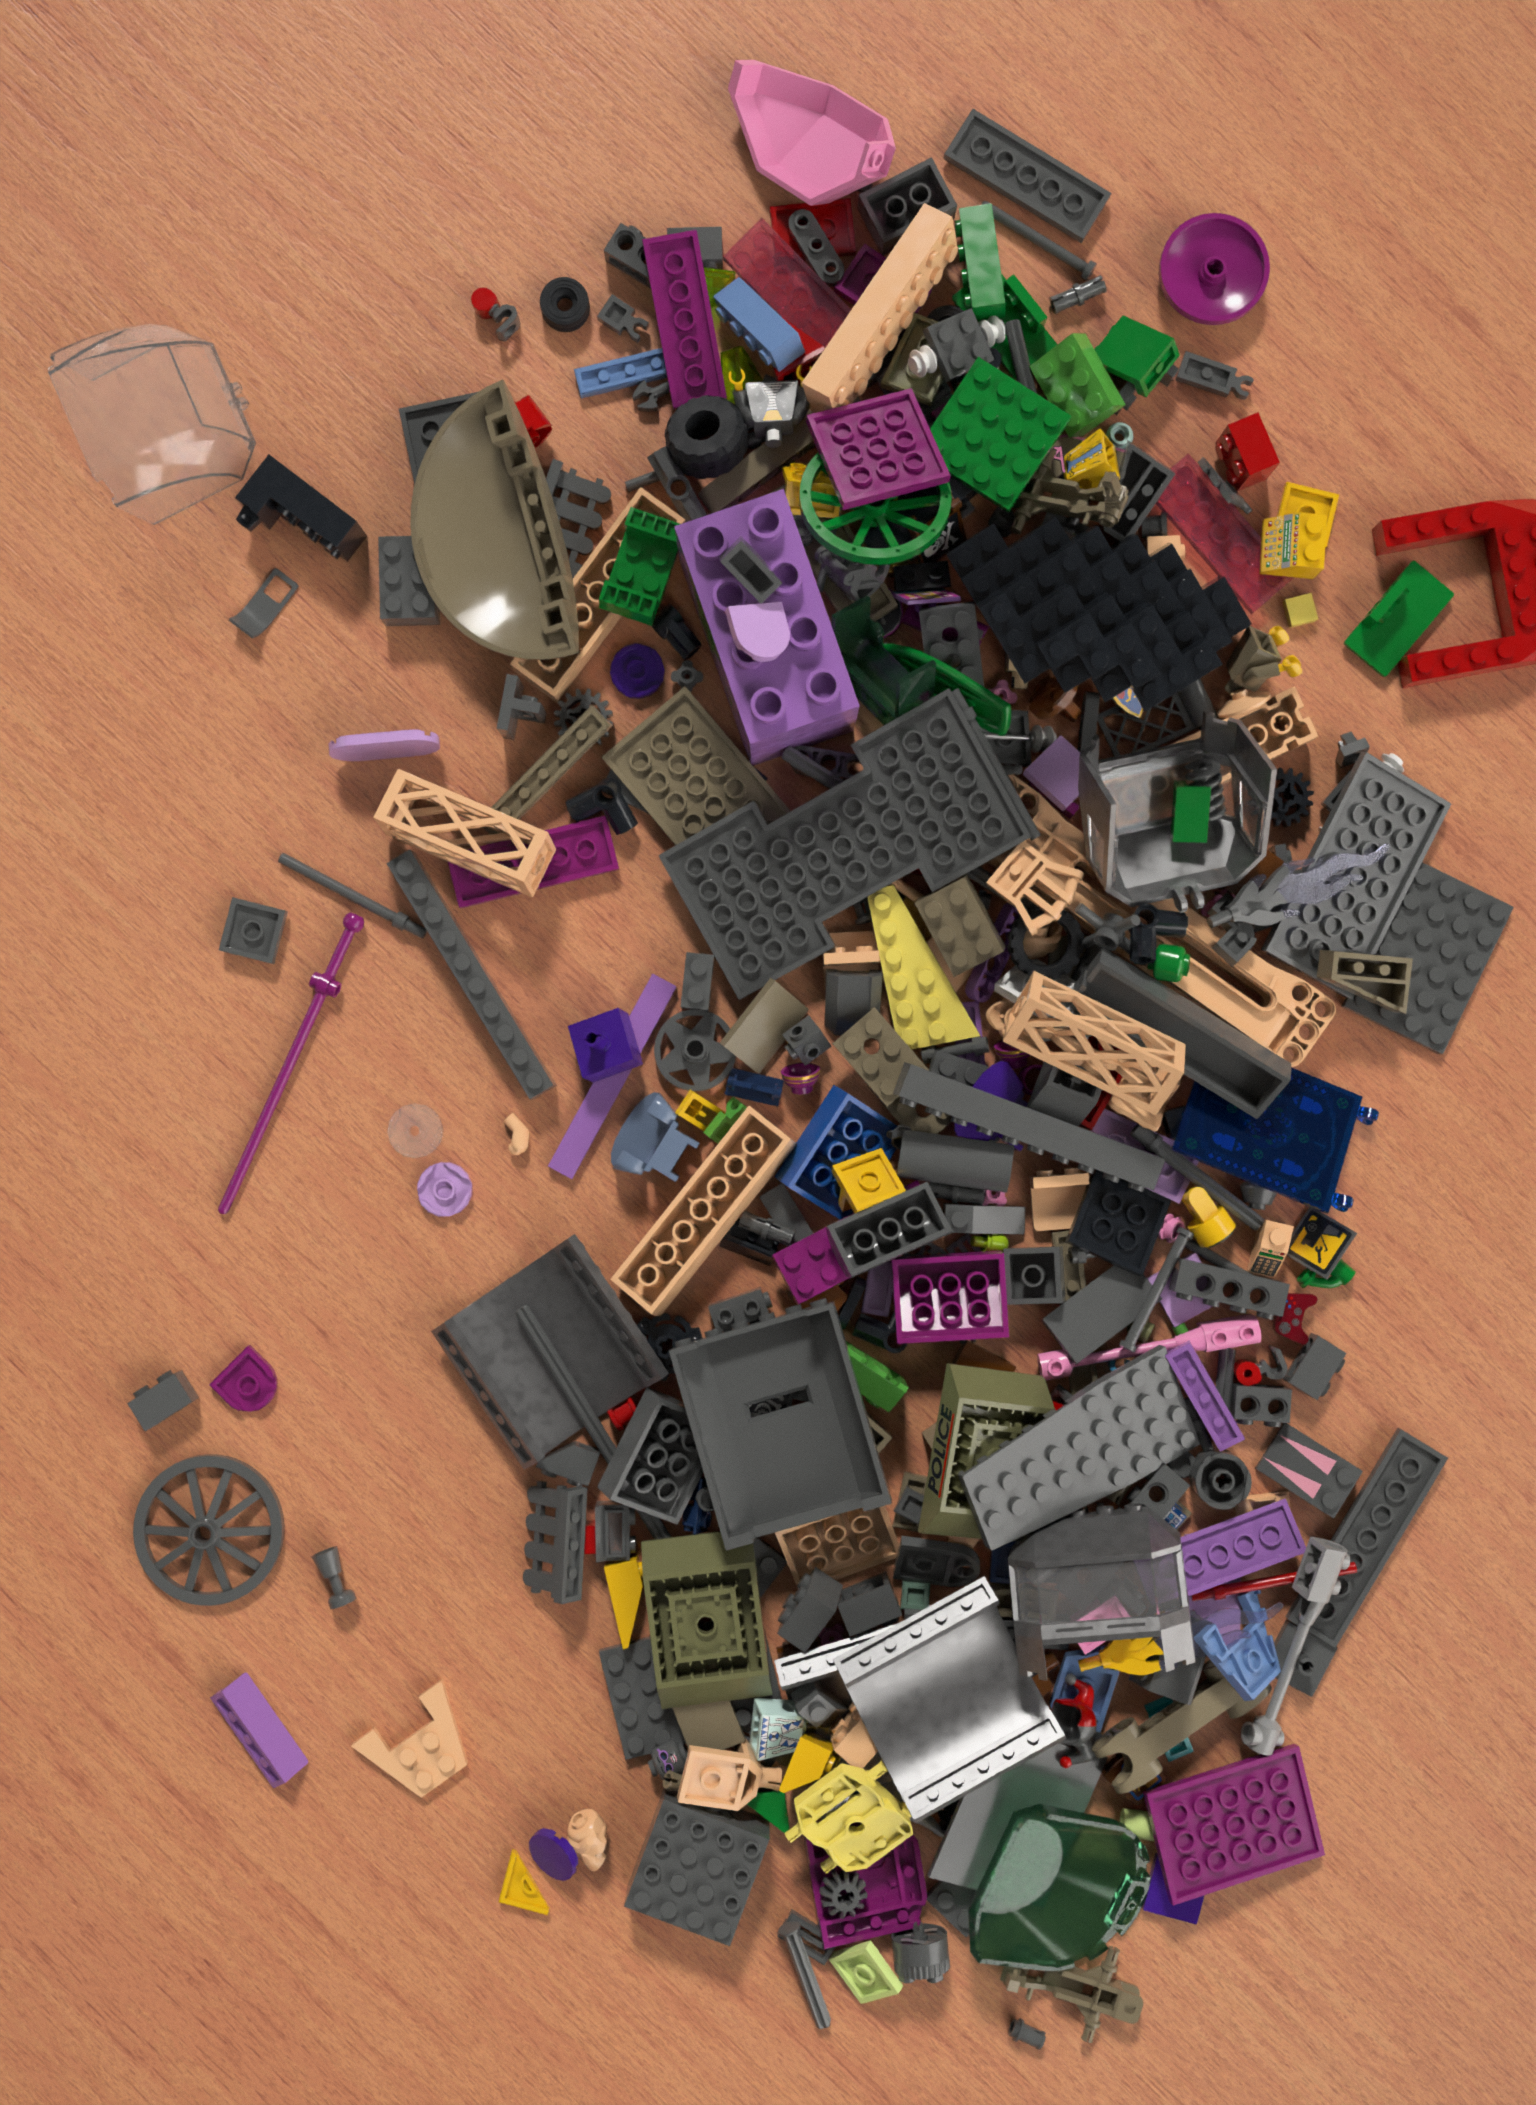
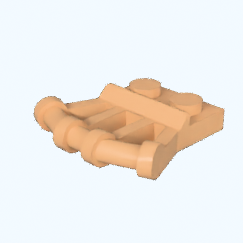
M1023 841L1015 847L986 884L1016 908L1028 932L1033 936L1038 933L1037 930L1054 920L1058 921L1062 916L1060 913L1063 909L1074 902L1073 897L1078 882L1082 881L1084 873L1080 870L1051 862L1027 842ZM1048 870L1067 876L1068 879L1064 890L1043 875V873ZM1036 881L1058 897L1052 906L1030 889ZM1024 896L1027 897L1045 913L1031 920L1020 900Z

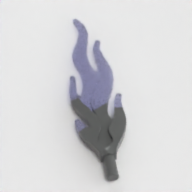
M1388 843L1384 844L1368 855L1336 854L1315 869L1304 873L1292 874L1298 868L1313 864L1315 862L1314 858L1291 861L1275 870L1262 886L1261 884L1266 879V875H1256L1240 889L1233 901L1225 907V911L1208 917L1207 923L1210 928L1228 921L1267 926L1273 925L1285 918L1297 916L1300 914V911L1296 909H1282L1271 912V909L1279 904H1316L1331 898L1352 881L1362 880L1363 876L1347 874L1330 884H1323L1329 877L1346 868L1372 865L1383 857L1390 845Z

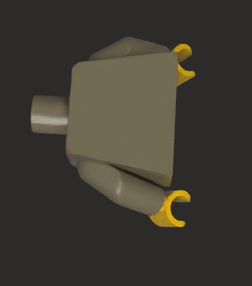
M1252 626L1246 628L1226 664L1231 677L1225 686V690L1231 694L1244 687L1251 691H1257L1267 678L1279 676L1280 672L1286 671L1289 677H1297L1302 673L1301 663L1294 655L1287 656L1279 664L1282 658L1276 646H1281L1289 641V636L1282 627L1274 626L1269 630L1268 634Z

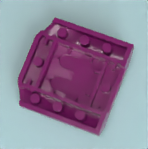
M856 1822V1823H852L850 1826H857V1827H858V1826H860L862 1823H861V1822ZM914 1834L867 1869L857 1870L859 1874L858 1879H864L866 1883L863 1889L866 1890L868 1895L867 1898L861 1900L864 1904L863 1909L855 1907V1917L846 1912L844 1919L839 1917L838 1912L833 1916L830 1915L828 1907H823L821 1903L824 1896L820 1894L819 1889L826 1886L823 1878L829 1877L831 1879L833 1875L831 1871L828 1874L824 1872L820 1863L830 1856L824 1848L814 1845L804 1836L818 1928L824 1949L913 1929L915 1922H917L918 1926L920 1925V1914L928 1896L919 1843ZM836 1866L834 1869L838 1874H841L842 1868ZM844 1889L840 1892L841 1896H844L847 1894V1892Z

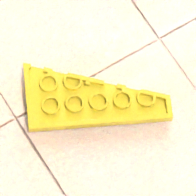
M894 884L887 885L868 896L893 1025L897 1034L911 1050L980 1036Z

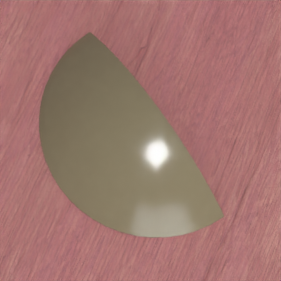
M500 380L485 387L459 406L441 426L424 455L416 477L411 502L410 527L415 560L421 578L433 601L446 618L464 635L492 651L512 657L539 660L562 658L579 653L577 605L567 549L553 498L534 445L504 380Z

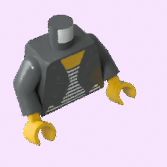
M801 365L796 370V375L801 380L800 385H798V380L745 383L746 388H743L742 382L745 379V373L742 369H740L742 378L739 382L732 380L731 371L728 374V379L734 384L735 388L732 391L734 403L739 411H741L746 426L754 429L755 436H765L766 446L776 448L781 446L782 435L793 434L795 425L802 422L810 409V403L807 401L802 386L805 378L801 376Z

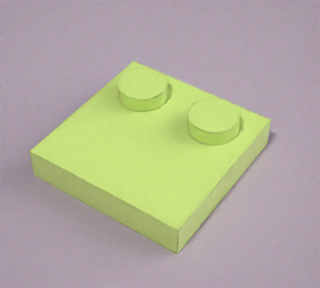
M871 1940L834 1951L829 1958L831 1964L860 2004L899 1994L903 1987V1984Z

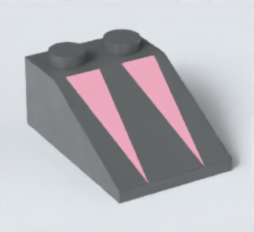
M1287 1423L1281 1425L1255 1467L1332 1518L1336 1516L1363 1472Z

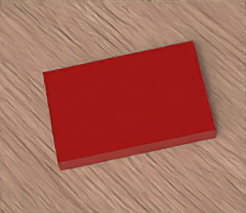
M851 198L837 199L829 204L812 206L807 203L770 206L775 264L806 261L789 232V218L792 213L800 209L808 210L814 215L839 257L856 255ZM799 220L797 222L800 226H805L807 224L805 220ZM819 243L812 244V247L814 249L821 248V245Z

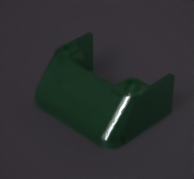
M866 595L832 614L831 626L857 699L883 725H886L932 697L935 688L936 662L931 660L909 673L883 647L884 630L878 622H874L870 618L871 598Z

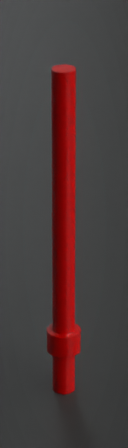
M1350 1562L1346 1570L1341 1569L1339 1576L1357 1573L1355 1562ZM1297 1572L1221 1584L1190 1597L1192 1602L1210 1598L1221 1600L1226 1599L1227 1595L1293 1584Z

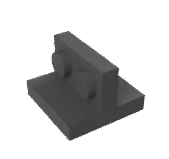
M510 674L506 675L497 730L503 738L514 740L518 719L545 724L547 713L543 705L538 702V698L523 695L524 686L519 677Z

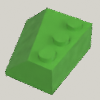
M846 1341L861 1394L866 1397L865 1400L878 1409L881 1407L889 1413L909 1389L904 1378Z

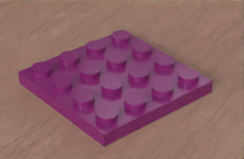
M912 388L809 414L806 417L807 426L843 510L949 483L950 481L948 468Z

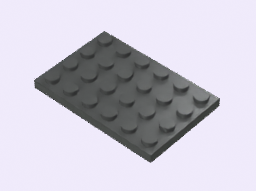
M1422 862L1375 954L1413 959L1406 1014L1391 1012L1356 995L1353 1000L1345 998L1341 1007L1437 1054H1443L1514 907Z
M709 1621L698 1624V1626L703 1631H709L714 1627V1622ZM765 1632L773 1695L755 1698L782 1699ZM650 1636L630 1641L629 1647L626 1649L622 1648V1644L600 1649L599 1655L625 1759L651 1754L654 1747L660 1746L671 1739L676 1740L678 1743L683 1742L686 1745L673 1708L662 1709L656 1686ZM754 1698L731 1700L742 1730L751 1728Z

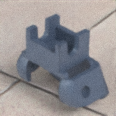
M654 1092L642 1099L624 1122L613 1144L611 1163L614 1166L613 1169L642 1175L644 1171L649 1172L654 1168L676 1182L680 1175L672 1170L688 1144L697 1148L700 1143L677 1129L679 1123L676 1121L678 1114L675 1113V1110L661 1093Z

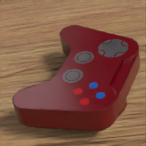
M1288 1293L1283 1317L1275 1315L1273 1330L1277 1334L1297 1343L1307 1344L1309 1338L1302 1329V1321L1305 1310L1317 1303V1296L1308 1293Z

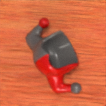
M1073 1673L1066 1675L1065 1682L1069 1686L1073 1685L1078 1690V1695L1074 1699H1055L1051 1711L1066 1736V1739L1058 1744L1074 1746L1077 1751L1071 1757L1064 1756L1060 1759L1059 1762L1062 1768H1069L1073 1764L1088 1762L1094 1756L1092 1737L1097 1726L1096 1716L1093 1712L1094 1689L1090 1684L1077 1679Z

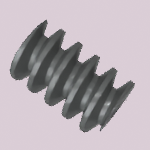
M1210 759L1196 760L1188 763L1185 768L1193 771L1187 773L1185 777L1186 780L1194 782L1189 783L1187 786H1211L1209 821L1220 818L1226 812L1225 805L1223 804L1225 798L1222 794V775L1219 773L1221 770L1220 763Z

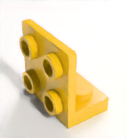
M791 463L790 467L783 466L782 470L786 482L785 495L792 515H801L799 492L806 465L800 463ZM820 471L811 491L837 496L830 478L823 471ZM812 502L818 517H839L840 507Z

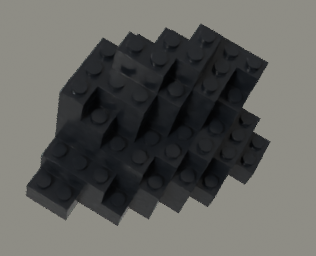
M1053 517L1007 546L996 526L992 523L945 553L1025 684L1048 669H1051L1064 693L1091 678L1104 702L1131 687L1146 712L1221 666L1222 662L1216 652L1233 642L1232 636L1252 625L1225 576L1219 575L1201 587L1191 568H1186L1172 543H1167L1153 553L1148 554L1138 535L1130 534L1114 545L1109 546L1100 528L1092 525L1069 539L1057 517Z

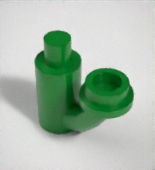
M1340 1259L1330 1274L1331 1277L1327 1280L1315 1277L1316 1273L1306 1268L1298 1276L1297 1282L1300 1283L1299 1286L1302 1288L1307 1286L1328 1289L1336 1288L1340 1285H1346L1354 1277L1356 1271Z

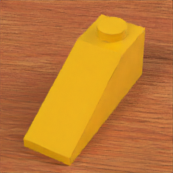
M638 1554L631 1555L630 1560L606 1561L604 1566L623 1649L629 1647L644 1584L642 1561L640 1562Z

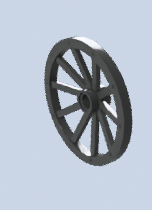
M197 1455L168 1467L150 1483L143 1493L137 1506L133 1524L135 1550L140 1564L148 1577L168 1595L194 1605H220L237 1600L248 1594L271 1572L283 1546L284 1515L273 1487L255 1468L241 1460L225 1455ZM195 1468L224 1469L208 1513L205 1515ZM185 1471L196 1518L162 1489L172 1478ZM236 1473L247 1480L257 1491L217 1519L216 1515L232 1474ZM157 1497L189 1527L148 1525L149 1513L155 1498ZM262 1497L269 1513L271 1525L222 1527V1525ZM201 1526L207 1527L210 1530L211 1537L209 1539L201 1535ZM148 1534L188 1537V1540L156 1562L149 1545ZM271 1535L269 1548L262 1563L222 1538ZM195 1547L185 1586H182L171 1579L162 1568L190 1548ZM216 1547L256 1572L248 1580L232 1588ZM205 1549L223 1591L203 1592L194 1590Z

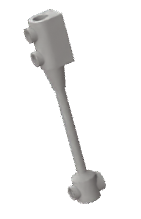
M1310 1536L1292 1588L1302 1596L1299 1614L1300 1622L1266 1714L1255 1716L1253 1722H1245L1241 1729L1243 1743L1259 1754L1270 1756L1275 1746H1282L1284 1743V1733L1276 1721V1717L1310 1626L1313 1625L1326 1603H1329L1331 1595H1337L1340 1592L1341 1583L1337 1578L1340 1570H1346L1350 1565V1556L1347 1554L1348 1550L1336 1542Z

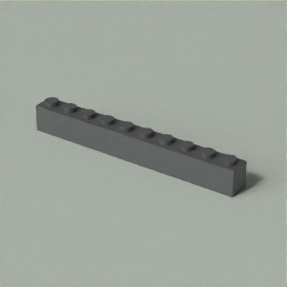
M409 849L386 863L528 1098L534 1100L557 1086L416 853Z
M904 1062L893 1094L900 1096V1103L914 1108L916 1103L926 1106L925 1112L941 1117L942 1112L952 1116L951 1122L965 1127L968 1122L978 1125L976 1131L992 1136L993 1132L1003 1135L1001 1140L1016 1146L1019 1141L1027 1143V1150L1043 1155L1044 1150L1054 1153L1052 1157L1054 1160L1067 1165L1069 1160L1078 1162V1169L1092 1174L1097 1169L1104 1172L1103 1178L1116 1183L1119 1182L1120 1178L1129 1181L1127 1187L1143 1192L1144 1188L1154 1191L1166 1160Z

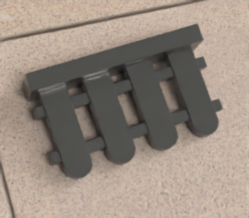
M553 459L546 481L553 498L559 522L562 518L580 525L578 534L561 528L566 549L571 551L569 563L572 578H574L582 567L581 564L576 562L578 553L589 555L593 551L592 540L585 537L587 528L597 530L602 525V517L598 512L593 511L596 503L607 504L611 499V491L606 486H603L602 479L597 478L596 482L576 476L577 470L570 468L569 473L563 471V462ZM557 488L563 490L560 498L554 496ZM572 493L588 499L587 508L568 502L569 494Z
M537 1481V1486H531L527 1491V1497L531 1503L536 1504L535 1513L529 1514L526 1517L527 1528L534 1531V1541H529L525 1544L524 1552L528 1558L533 1559V1565L531 1569H526L523 1572V1581L527 1586L531 1587L532 1593H541V1590L551 1592V1598H554L555 1603L565 1604L582 1600L588 1488L581 1486L567 1488V1486L559 1485L557 1489L547 1487L546 1481ZM545 1506L556 1508L555 1517L545 1515ZM544 1534L554 1536V1545L544 1543ZM542 1562L553 1564L552 1573L542 1570Z

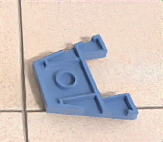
M1261 1590L1244 1592L1237 1596L1249 1624L1227 1645H1225L1216 1624L1206 1625L1194 1637L1195 1642L1244 1701L1254 1700L1281 1672L1272 1635H1267L1264 1623L1268 1618L1265 1608H1260L1257 1594H1261Z

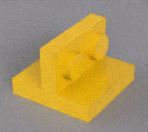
M882 1148L832 1165L831 1172L841 1188L838 1205L842 1212L852 1209L854 1213H857L906 1191Z

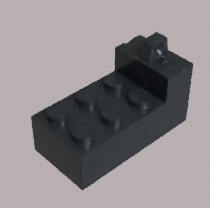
M270 454L267 455L235 497L242 506L236 520L248 531L252 532L260 523L270 530L281 516L293 527L297 524L306 537L314 543L318 541L324 547V550L337 560L341 556L348 562L367 537L354 518Z

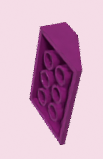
M1002 1251L899 1256L891 1260L897 1344L1009 1337L1005 1260Z

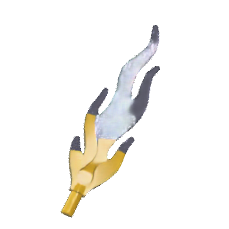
M1279 1602L1269 1609L1260 1612L1235 1608L1220 1609L1206 1618L1192 1623L1193 1637L1206 1625L1216 1624L1219 1629L1233 1624L1263 1623L1273 1618L1282 1609L1283 1604ZM1194 1609L1190 1610L1191 1617L1196 1615ZM1236 1629L1222 1634L1221 1637L1225 1645L1239 1638H1250L1251 1634L1248 1631ZM1161 1637L1111 1640L1105 1648L1098 1651V1655L1078 1660L1081 1672L1103 1666L1104 1669H1115L1128 1674L1148 1675L1165 1669L1164 1659L1146 1660L1149 1656L1164 1655ZM1194 1640L1195 1658L1207 1656ZM1178 1662L1174 1663L1175 1668L1178 1667Z

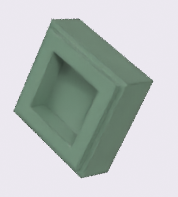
M902 1580L900 1609L923 1610L929 1607L930 1584Z

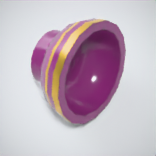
M1003 1040L994 1044L997 1056L1002 1061L1008 1062L1012 1069L1022 1068L1027 1065V1058L1030 1054L1003 1042Z
M803 1063L791 1064L782 1068V1079L785 1084L791 1087L792 1093L798 1095L808 1094L813 1091V1085L820 1076V1067L813 1063H808L806 1066Z

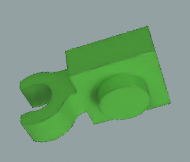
M732 1097L726 1105V1113L724 1114L720 1111L703 1133L719 1144L747 1107L735 1097Z

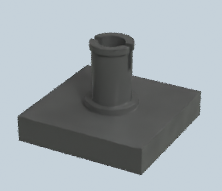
M1285 1620L1274 1642L1281 1670L1298 1625L1288 1620ZM1308 1632L1289 1685L1313 1697L1338 1648H1334Z

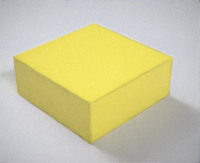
M1312 593L1283 601L1289 628L1318 620Z

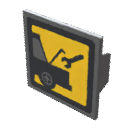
M1310 1206L1292 1233L1287 1256L1327 1280L1357 1233Z

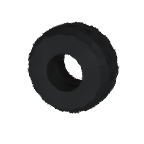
M705 395L699 398H692L684 405L679 406L667 422L665 429L667 449L674 463L687 476L706 479L716 478L724 473L727 474L741 462L748 449L749 435L742 413L733 402L723 397ZM714 434L712 437L708 439L700 440L701 438L707 435Z

